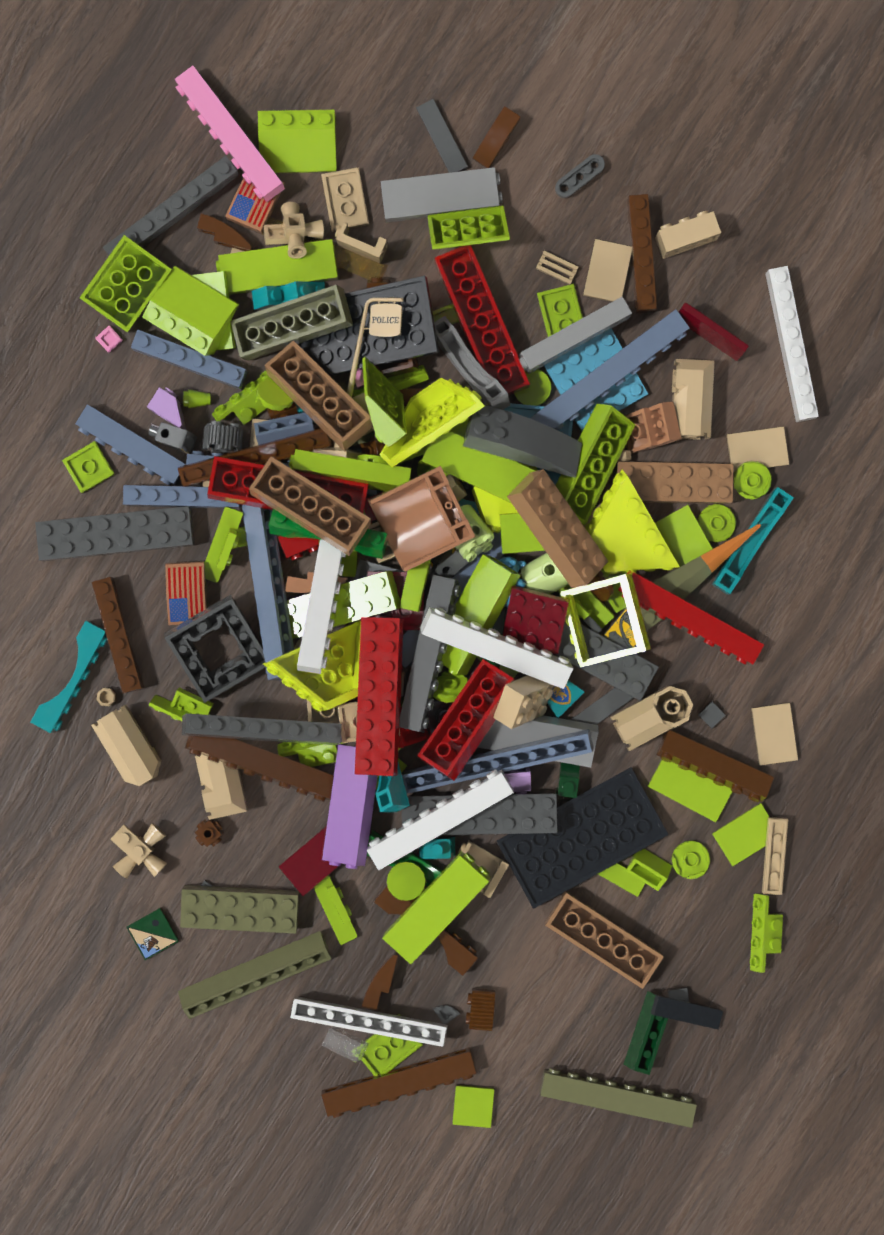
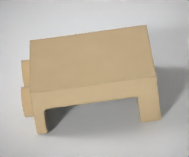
M344 222L342 226H338L335 233L338 247L381 264L388 247L386 239L379 237L376 246L373 247L347 236L349 232L348 223Z
M468 840L467 844L463 843L458 853L462 851L465 854H470L479 867L483 866L487 869L490 880L480 892L491 898L509 864Z

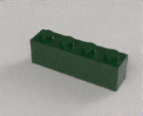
M647 991L623 1064L633 1071L647 1075L651 1073L668 1018L651 1014L655 996L659 994Z

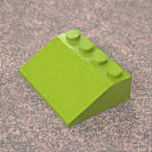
M335 110L258 111L259 153L274 173L337 171Z
M504 206L427 215L432 250L510 240Z
M124 235L82 293L80 299L125 332H128L172 269Z
M174 266L151 298L142 317L204 356L215 354L239 304L181 268Z
M364 357L362 362L366 404L377 440L380 443L384 442L389 447L406 434L403 394Z

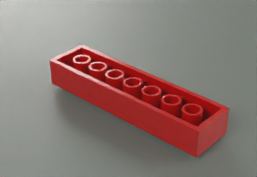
M471 245L461 246L435 257V265L476 361L490 376L497 379L508 393V396L529 388L528 378L519 362V357Z
M214 456L207 493L208 499L273 510V508L252 496L249 490L265 465ZM295 471L359 512H364L368 489L367 483Z
M361 617L355 752L356 775L397 776L404 619Z

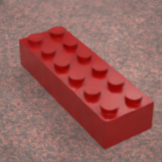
M482 659L417 756L455 781L496 719L493 717L505 685L515 681V679Z

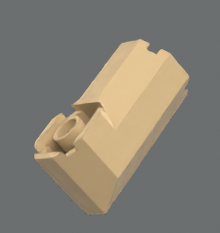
M675 359L674 365H676V370H673L672 392H674L672 402L674 403L681 439L700 440V436L710 439L714 361Z
M666 686L610 716L611 720H616L613 725L623 743L629 744L626 747L627 750L631 751L673 727L675 728L688 721L693 703L685 690Z
M127 705L122 706L118 711L117 709L99 719L97 723L91 725L125 782L141 786L158 776L162 760L154 747H151Z
M202 754L200 757L195 756L201 786L205 785V789L202 790L206 813L211 812V815L208 816L209 820L248 811L239 768L236 770L230 769L225 766L226 763L221 761L219 763L207 760V756Z

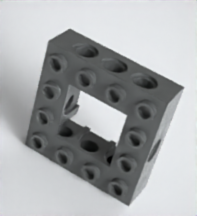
M231 594L164 633L165 640L204 703L266 667L263 665L265 663L263 646ZM225 621L230 634H233L239 649L244 653L210 671L192 641H198L206 633L213 629H219L222 622Z

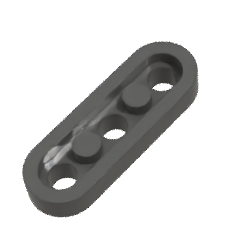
M597 154L590 155L557 181L555 186L556 194L561 198L572 196L603 171L604 159ZM597 163L598 167L592 168L591 164ZM578 174H581L583 176V179L578 180L576 176ZM566 186L568 191L563 192L561 187Z

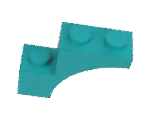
M295 281L283 286H264L252 290L254 310H264L325 289V283Z

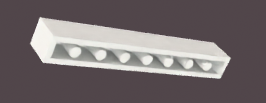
M788 266L769 269L766 272V279L795 420L797 423L815 419L819 415Z
M320 540L297 662V670L321 674L322 668H326L327 657H324L325 649L329 650L331 638L327 637L328 632L333 630L334 624L331 615L332 612L336 613L337 601H334L335 594H339L341 583L338 582V576H342L344 564H341L342 557H346L345 553L324 540Z
M429 607L420 627L421 633L425 636L564 689L573 671L570 660L564 656L556 657L546 649L538 650L528 642L520 643L510 635L502 636L495 629H484L477 622L472 621L469 623L464 621V618L456 614L451 616L446 614L445 610L438 607L435 609Z
M502 769L498 772L497 770L491 771L486 775L487 778L482 781L478 779L469 785L470 788L465 791L463 789L458 790L453 794V798L448 801L446 799L439 801L436 804V808L432 810L428 808L419 814L420 817L415 820L412 818L402 823L403 827L397 830L396 828L389 830L385 833L386 836L379 839L378 837L369 842L370 846H368L367 852L377 869L380 870L514 793V789Z
M301 997L294 998L291 1018L442 1047L445 1044L448 1028L446 1024Z

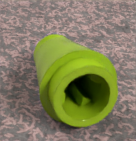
M189 389L188 391H183V407L194 408L210 405V393Z

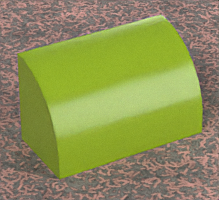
M642 849L633 855L626 868V872L659 891L668 879L672 865L646 849Z

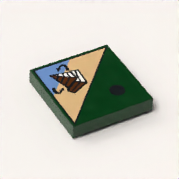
M161 907L126 927L144 960L179 942Z

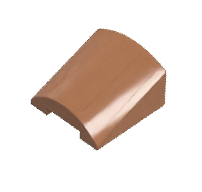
M441 466L368 500L382 531L387 533V541L404 572L475 537Z

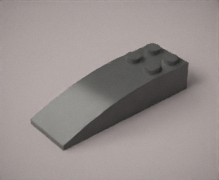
M485 405L469 416L463 446L575 478L582 443L533 419Z

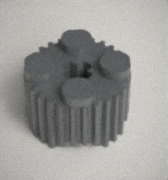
M221 421L207 423L204 427L203 449L207 450L210 447L212 448L211 452L222 454L230 450H234V452L241 450L243 436L241 424L230 423V426H225Z

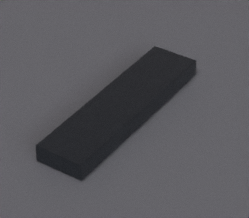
M656 995L651 1014L718 1030L723 1011Z

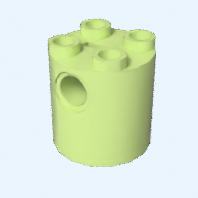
M463 505L460 508L468 520L475 537L455 548L464 559L471 562L480 553H486L492 549L493 545L491 543L494 539V533L471 505Z
M547 553L521 568V575L526 583L524 588L552 594L568 585V582Z

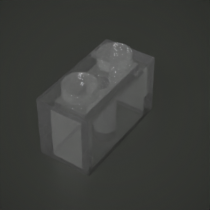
M331 1027L321 1046L354 1062H359L369 1043L337 1027Z

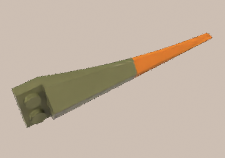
M761 524L755 525L705 554L652 581V583L684 600L757 531ZM640 607L646 630H649L659 621L663 620L654 615L655 610L649 608L647 611Z

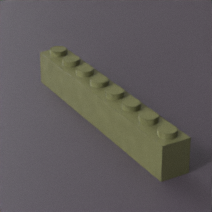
M319 931L204 979L201 982L187 986L178 991L182 1009L187 1017L191 1019L331 959L327 943Z
M555 1068L544 1070L540 1096L690 1128L693 1126L697 1104L695 1101H692L693 1098L681 1096V1098L673 1097L674 1094L669 1092L658 1094L650 1088L639 1090L631 1084L620 1086L612 1080L601 1082L593 1076L582 1078L574 1072L563 1074L560 1073L561 1070Z

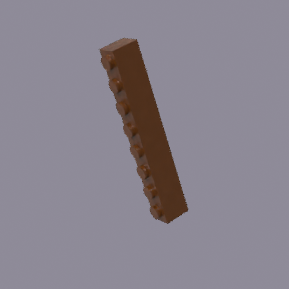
M188 737L185 749L190 750L189 753L200 757L202 754L207 756V760L211 762L226 763L225 766L230 769H243L244 774L262 776L261 780L269 783H272V781L278 782V786L285 789L295 788L297 789L296 793L305 796L307 794L314 795L313 799L321 802L331 800L334 776L236 739Z
M469 1047L393 1069L384 1076L379 1074L377 1076L372 1075L324 1089L321 1096L327 1116L336 1118L342 1116L346 1111L357 1112L362 1110L363 1106L370 1105V1107H374L387 1099L388 1101H395L401 1095H415L418 1093V1090L425 1089L429 1091L435 1089L436 1085L439 1084L450 1085L456 1079H470L473 1077V1074H476V1068Z

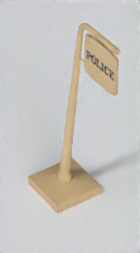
M370 298L365 303L347 388V394L351 398L364 329H369V334L373 336L392 337L400 335L402 306L396 304V302H403V298ZM371 302H378V304L371 306L370 327L365 328L368 306ZM380 302H394V304H380ZM334 443V447L313 450L315 453L357 459L358 455L364 454L351 449H347L344 452L336 443Z

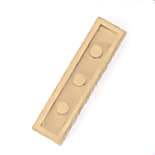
M768 817L762 883L763 894L782 895L788 830L787 818Z

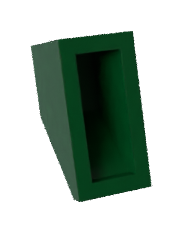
M560 762L557 796L577 798L579 765Z

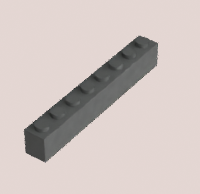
M224 156L106 244L103 249L110 255L124 235L140 247H145L239 176L238 171L227 156Z
M433 575L423 620L429 607L433 609L436 607L446 611V614L451 616L455 614V600L461 590L459 581ZM421 629L400 714L399 727L425 733V729H428L430 724L429 712L434 706L433 694L434 691H437L439 680H437L438 673L443 668L442 656L443 653H446L448 644L423 635Z
M186 713L182 717V735L337 745L341 743L342 724Z

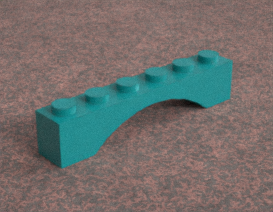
M779 487L772 491L748 529L757 524H761L760 528L730 555L712 582L713 586L727 595L731 594L753 556L794 497Z
M90 621L84 622L76 637L78 659L71 680L56 697L39 705L30 723L49 733H54V731L60 729L63 723L61 718L70 711L72 698H76L81 690L79 685L82 680L85 681L89 676L90 670L88 669L91 663L95 664L100 655L97 652L108 641L105 630Z
M399 763L397 776H379L376 798L380 812H398L410 806Z

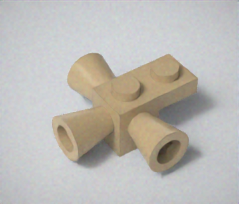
M287 202L281 206V212L284 216L283 224L264 225L265 245L288 244V256L298 259L307 253L304 245V236L323 239V221L318 220L305 223L303 213L299 214V204Z
M152 823L142 838L134 834L124 824L111 840L127 856L113 865V868L127 879L136 863L138 865L144 863L155 877L167 863L151 854L154 851L152 846L163 839L166 834Z

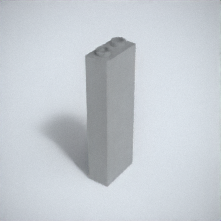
M495 167L381 181L385 222L428 218L427 215L499 206V203H503L502 193L498 192L497 185L500 184L499 173H495Z
M623 296L522 351L519 356V362L524 371L530 374L628 320L632 313Z
M543 715L521 726L510 729L503 723L495 720L478 748L498 750L589 729L594 746L592 753L556 761L591 767L598 736V725Z

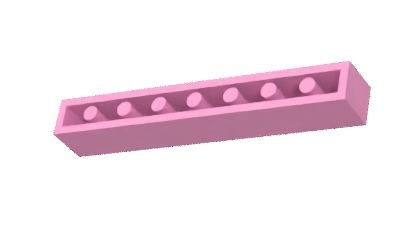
M191 66L175 78L178 85L175 88L182 97L185 95L189 99L187 101L192 111H198L200 115L197 117L204 126L207 124L210 127L209 133L214 140H220L222 143L220 145L221 149L226 155L230 154L232 156L231 162L236 169H242L244 172L242 174L243 178L248 184L252 183L255 189L253 191L259 199L263 197L268 202L285 189L283 183L195 67Z

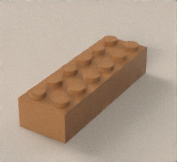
M294 341L265 364L267 375L344 452L373 427L370 415Z
M273 457L269 458L249 488L252 496L348 556L351 555L371 525V518Z
M616 463V474L620 473L621 470L627 474L642 502L733 503V464Z
M544 469L529 473L507 496L571 588L587 586L608 563L602 551Z
M567 891L563 893L544 922L545 926L642 989L664 957L662 953Z

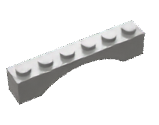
M444 316L434 322L439 348L472 389L481 396L484 404L502 410L510 406L506 390L497 379L490 376L476 361L449 320Z

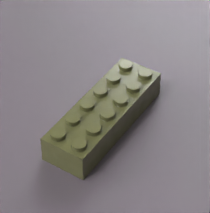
M338 285L230 321L240 358L247 361L282 350L292 341L299 344L353 325L344 289Z
M184 885L181 898L180 927L296 934L298 930L299 891Z

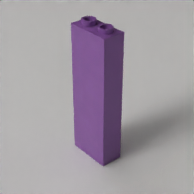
M338 744L322 860L329 861V865L340 866L342 863L346 864V868L357 869L358 866H365L378 775H356V747Z

